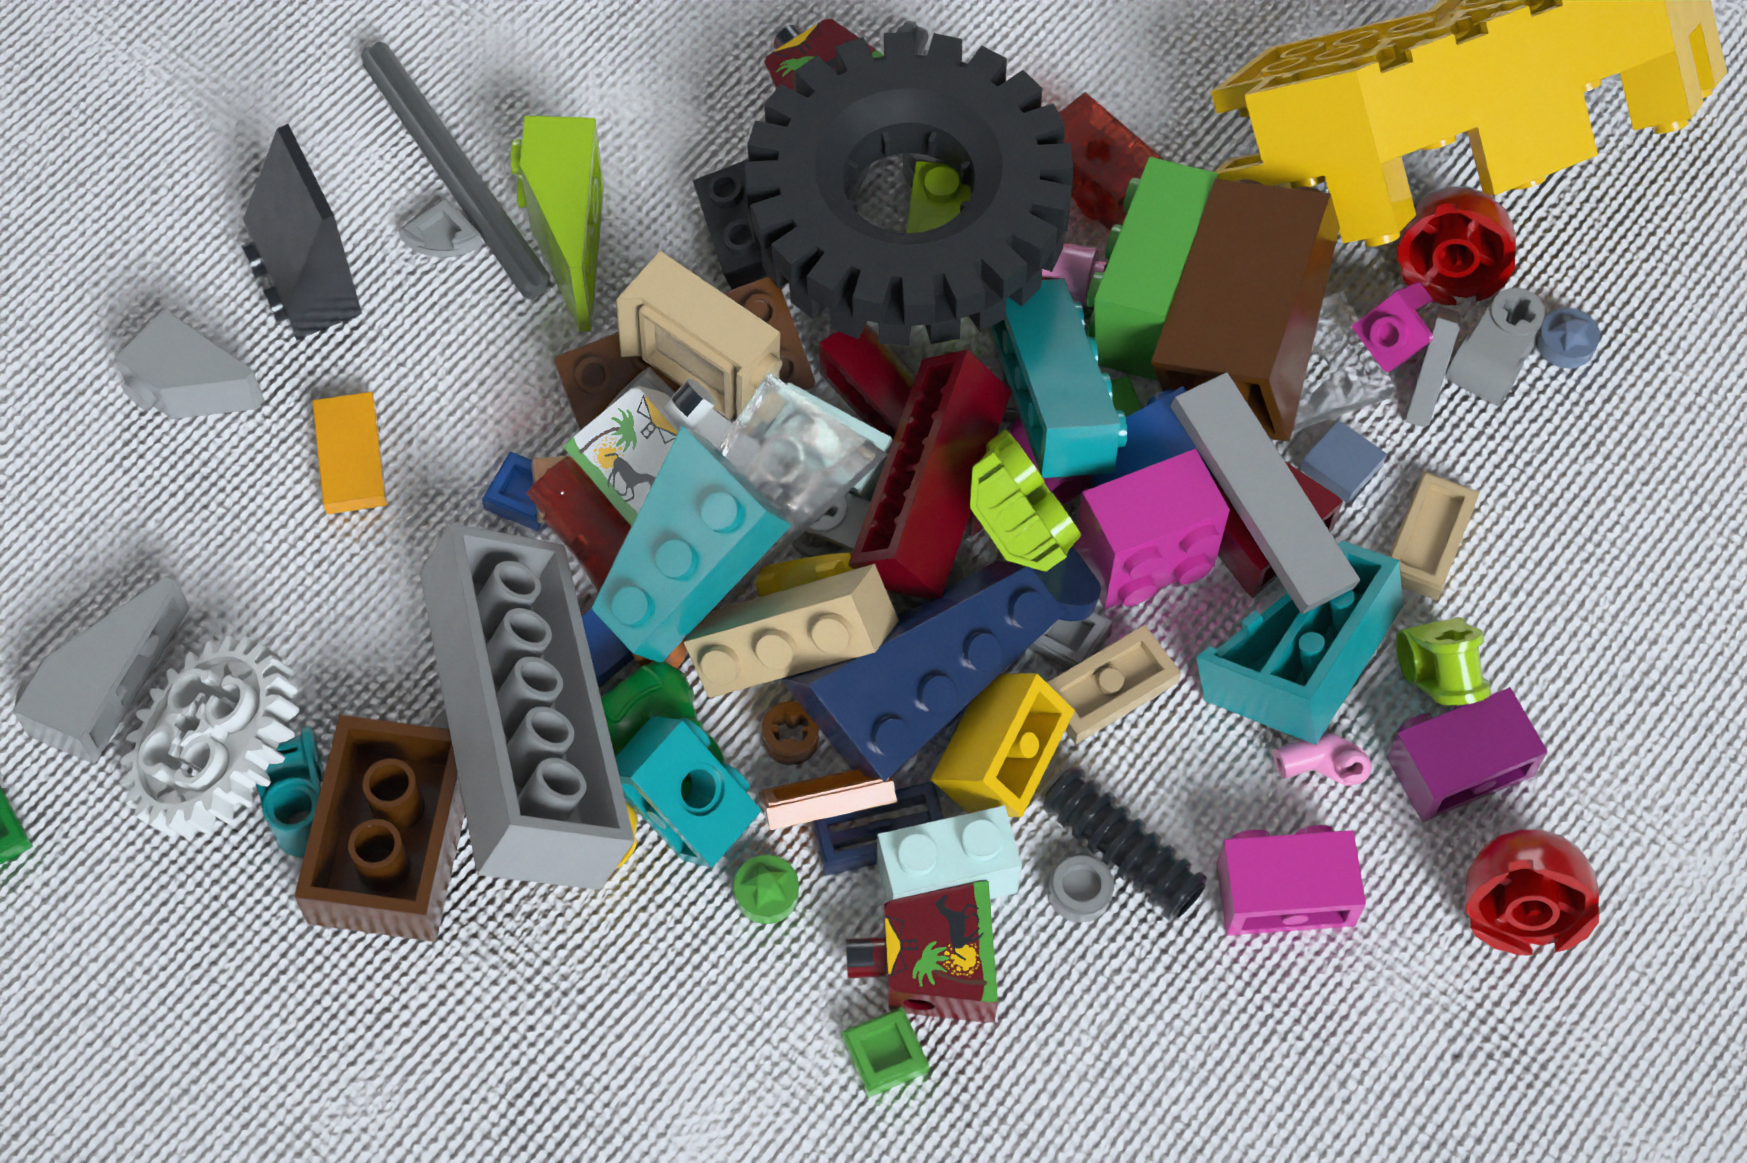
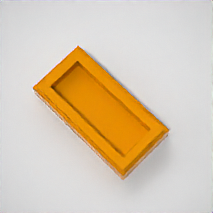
M373 392L312 400L322 498L326 514L387 506L377 410Z

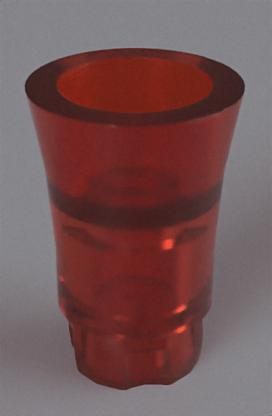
M566 456L538 479L526 494L539 508V511L544 514L542 520L567 547L599 594L631 526L584 470L572 458Z

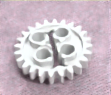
M226 636L221 647L212 641L206 642L202 658H199L192 652L187 653L185 668L182 672L179 673L172 668L167 670L168 685L165 689L152 688L150 690V695L154 700L151 709L137 711L136 716L143 721L141 729L133 731L126 736V740L133 743L135 749L122 757L120 762L131 769L120 780V785L130 790L124 801L136 809L135 817L168 836L173 837L178 833L190 839L196 828L207 835L212 833L216 817L228 824L231 823L234 816V805L238 801L247 807L253 804L251 789L256 783L267 787L271 783L265 770L269 764L283 763L285 757L277 751L278 745L293 738L295 732L284 725L286 721L299 713V707L289 702L299 691V687L288 680L293 670L282 663L283 658L263 644L256 643L249 637L244 636L239 642L231 636ZM225 697L237 706L234 709L220 699ZM184 763L199 772V774L196 776L189 774L181 769L182 764Z

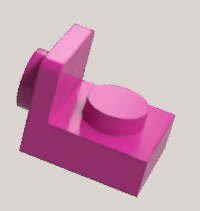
M1420 281L1396 291L1351 326L1385 372L1394 370L1433 340L1432 332L1417 313L1433 301Z

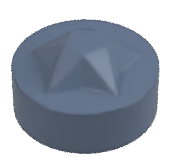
M1560 308L1549 313L1545 317L1537 335V347L1541 355L1551 364L1567 369L1578 368L1588 363L1600 342V330L1595 320L1584 311L1575 308Z

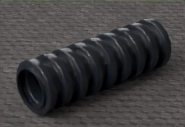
M1081 766L1065 771L1047 791L1043 799L1042 808L1048 814L1058 813L1057 822L1063 827L1071 825L1073 827L1072 835L1077 840L1086 838L1088 840L1087 848L1093 854L1099 851L1103 853L1102 862L1108 867L1116 865L1118 867L1117 875L1122 880L1131 878L1134 881L1132 885L1133 890L1138 894L1144 891L1148 893L1147 902L1153 907L1161 905L1164 908L1162 915L1168 921L1181 917L1204 891L1207 877L1202 872L1193 874L1190 871L1192 864L1186 858L1178 861L1175 858L1177 851L1171 845L1163 848L1160 845L1161 837L1155 831L1149 834L1146 833L1144 821L1140 818L1134 821L1130 819L1131 810L1125 805L1117 807L1115 805L1116 797L1111 792L1102 794L1100 792L1101 784L1096 779L1087 781L1085 779L1087 772Z

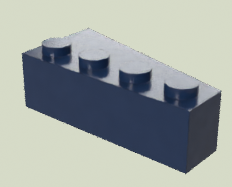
M995 561L945 588L942 598L930 599L907 613L900 612L896 614L899 619L898 623L875 653L784 677L781 680L852 770L857 769L866 777L880 778L885 782L1061 618L1065 612L1031 567L1017 563Z

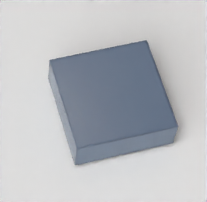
M1338 420L1303 458L1300 470L1349 504L1382 467L1387 453Z

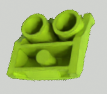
M1005 429L993 437L986 444V454L972 469L970 509L1007 561L1046 572L1067 557V552L1081 537V533L1058 499L1045 485L1044 479L1012 435Z

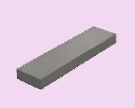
M1228 372L1176 396L1170 407L1301 614L1355 588L1360 578Z

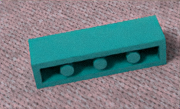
M1065 279L1042 280L1041 288L1022 307L1007 297L1006 319L991 326V334L1039 473L1042 478L1114 473L1117 449L1125 447L1127 441V424L1124 412L1122 410H1115L1113 405L1111 379L1108 373H1101L1099 369L1098 349L1095 338L1087 337L1085 333L1082 304L1080 302H1073Z

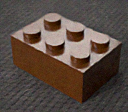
M339 714L294 895L307 924L432 942L437 941L465 815L449 729Z

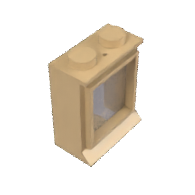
M659 251L616 299L621 357L642 356L645 362L680 386L689 378L695 380L707 389L716 400V405L713 409L729 420L732 416L736 417L737 429L742 432L755 416L759 419L766 417L774 408L781 395L782 389L779 387V371L782 367V360H780V332L677 261Z

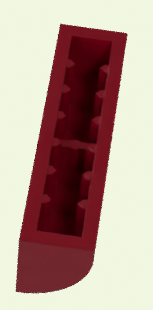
M865 325L859 339L837 331L819 343L820 375L865 424L894 439L916 374L888 344H879V334L870 325ZM971 510L964 531L972 538L984 528Z
M968 349L922 359L848 563L854 570L875 564L885 589L899 594L927 599L942 598L971 513L970 500L973 466L986 454V444L998 434L1012 393Z

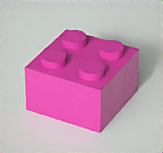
M1196 449L1082 492L1077 528L1081 533V537L1074 543L1073 547L1100 583L1101 593L1099 601L1104 610L1122 603L1125 606H1134L1148 600L1156 593L1157 589L1178 581L1183 585L1194 583L1205 577L1215 567L1230 509Z

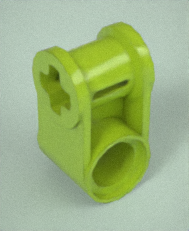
M1455 617L1398 630L1396 633L1398 662L1409 684L1416 685L1430 695L1436 703L1442 705L1471 704L1482 701L1490 696V683L1482 676L1479 646L1484 643L1482 629L1472 627L1462 617Z

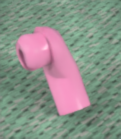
M1330 732L1324 733L1317 745L1300 740L1273 750L1276 768L1283 779L1314 770L1337 783L1350 786L1366 781L1372 770L1371 761L1365 751Z

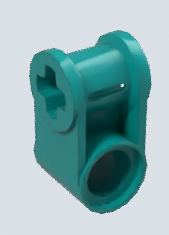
M312 726L302 728L300 735L279 743L277 751L285 757L283 763L269 764L265 770L271 781L268 787L256 783L262 812L278 847L287 855L294 857H304L324 778L321 755ZM298 811L310 812L309 816L300 823L285 824L286 819Z

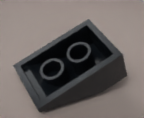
M289 124L276 129L243 218L250 242L241 245V248L254 278L265 275L271 286L262 290L275 322L279 323L287 319L296 340H299L361 315L362 311L334 214Z

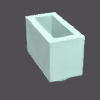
M1005 806L880 833L877 837V865L887 902L979 881H989L990 899L1018 893L1022 863Z

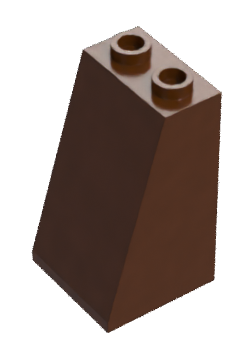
M1241 179L1239 181L1214 180L1151 360L1162 391L1177 390L1182 386L1189 391L1228 372L1269 438L1286 442L1290 441L1340 229L1331 193H1323L1306 186L1292 189L1263 185L1251 179Z

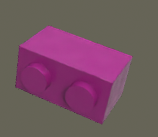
M1509 687L1491 694L1482 701L1465 705H1454L1452 711L1435 718L1432 717L1431 713H1423L1409 719L1397 729V735L1386 758L1423 823L1534 777L1548 751L1513 690Z

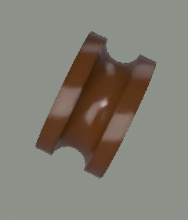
M795 701L781 702L773 706L766 713L762 723L764 749L769 757L777 763L788 766L799 765L809 760L816 752L819 744V727L801 704ZM785 724L788 728L794 729L801 725L802 741L797 743L789 737L780 742L779 726Z

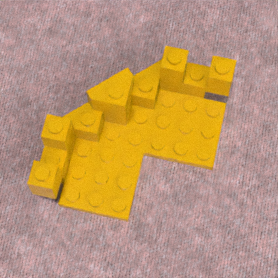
M1439 0L1429 10L1269 47L1211 91L1217 114L1238 110L1239 117L1250 116L1259 148L1257 153L1229 158L1213 172L1218 173V179L1239 181L1241 179H1251L1263 185L1292 189L1301 186L1313 187L1326 181L1340 226L1339 232L1342 243L1364 240L1367 247L1390 243L1400 237L1399 232L1416 216L1401 157L1413 151L1444 147L1456 141L1455 135L1467 131L1483 194L1495 196L1511 189L1519 190L1543 183L1549 174L1598 156L1583 92L1601 86V79L1620 73L1633 131L1652 127L1654 134H1664L1686 127L1689 124L1688 120L1692 119L1703 105V98L1712 95V89L1716 88L1727 74L1711 0Z

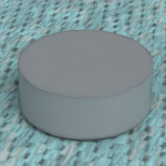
M1072 854L1061 859L1054 866L1048 884V898L1053 909L1063 918L1080 923L1093 921L1103 915L1111 903L1114 891V879L1110 869L1100 859L1089 854Z

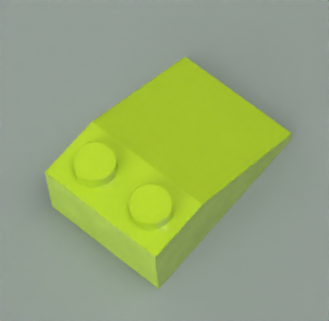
M524 116L522 139H513L511 146V170L513 175H518V207L527 208L531 232L579 331L591 332L604 196V178L596 118Z

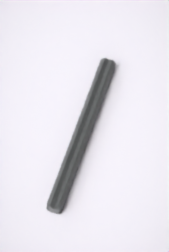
M376 42L372 47H366L361 53L363 67L474 227L481 234V237L522 296L527 299H534L539 294L546 293L551 287L549 273L388 44Z

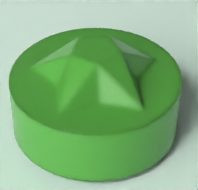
M773 855L756 856L746 861L739 868L734 879V897L738 909L746 918L760 924H773L787 918L795 909L799 899V881L793 867L784 859Z

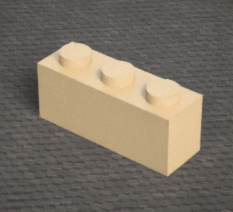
M875 564L711 611L684 641V645L708 697L712 698L875 653L899 619Z

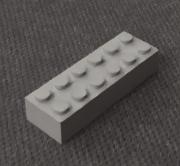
M449 523L423 567L420 577L477 875L601 890L635 840L565 545Z

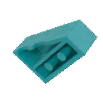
M682 425L591 609L633 654L659 663L663 662L792 524L709 440Z
M1342 540L1338 543V546L1360 578L1355 588L1304 614H1301L1286 589V594L1260 614L1254 610L1241 621L1242 629L1219 648L1215 649L1210 645L1196 657L1204 701L1317 745L1403 608L1399 560Z

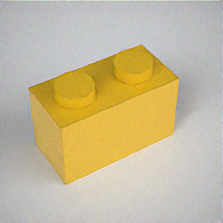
M1037 673L1000 674L969 703L930 780L968 814L1005 806L1008 817H1023L1075 710Z

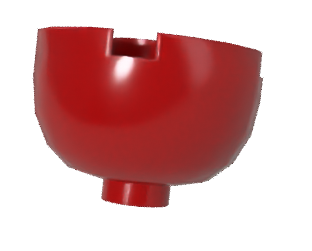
M1448 186L1433 191L1414 205L1416 216L1399 232L1400 237L1398 238L1397 259L1401 266V276L1407 286L1420 281L1433 299V302L1442 305H1457V301L1453 296L1461 298L1476 296V302L1490 298L1506 285L1515 269L1516 233L1507 210L1490 195L1483 194L1482 191L1469 186Z
M1517 830L1499 835L1483 846L1468 869L1465 884L1466 914L1470 917V928L1477 938L1494 949L1515 955H1533V949L1529 944L1547 945L1554 943L1556 953L1568 950L1587 939L1599 923V888L1594 869L1578 846L1562 835L1544 830Z

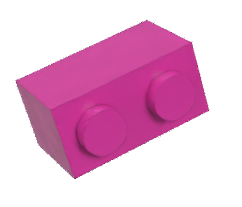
M1314 825L1302 828L1292 835L1270 836V833L1265 830H1247L1233 835L1231 839H1224L1216 866L1226 936L1356 926L1366 901L1354 830L1334 832L1331 826Z

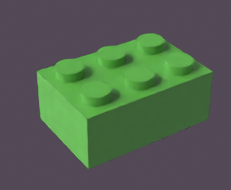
M1149 157L1141 179L1133 177L1130 180L1123 207L1124 212L1127 213L1123 226L1113 225L1105 252L1106 259H1109L1108 265L1104 273L1095 272L1087 296V306L1094 308L1089 323L1088 337H1094L1096 340L1098 366L1159 381L1151 360L1214 180L1218 179V173Z

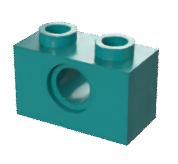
M652 716L615 757L624 798L682 861L713 868L762 810L747 794L750 785L743 775L732 766L720 763L707 749L711 742L700 727L686 718L678 720ZM689 773L692 787L687 798L683 800L681 785L683 779Z

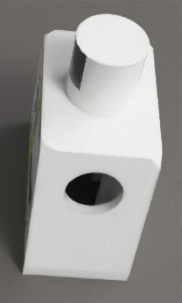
M690 378L686 380L672 397H669L664 392L637 386L630 389L573 436L563 447L632 527L681 426L684 425L706 438L696 426L716 405V400L707 389Z

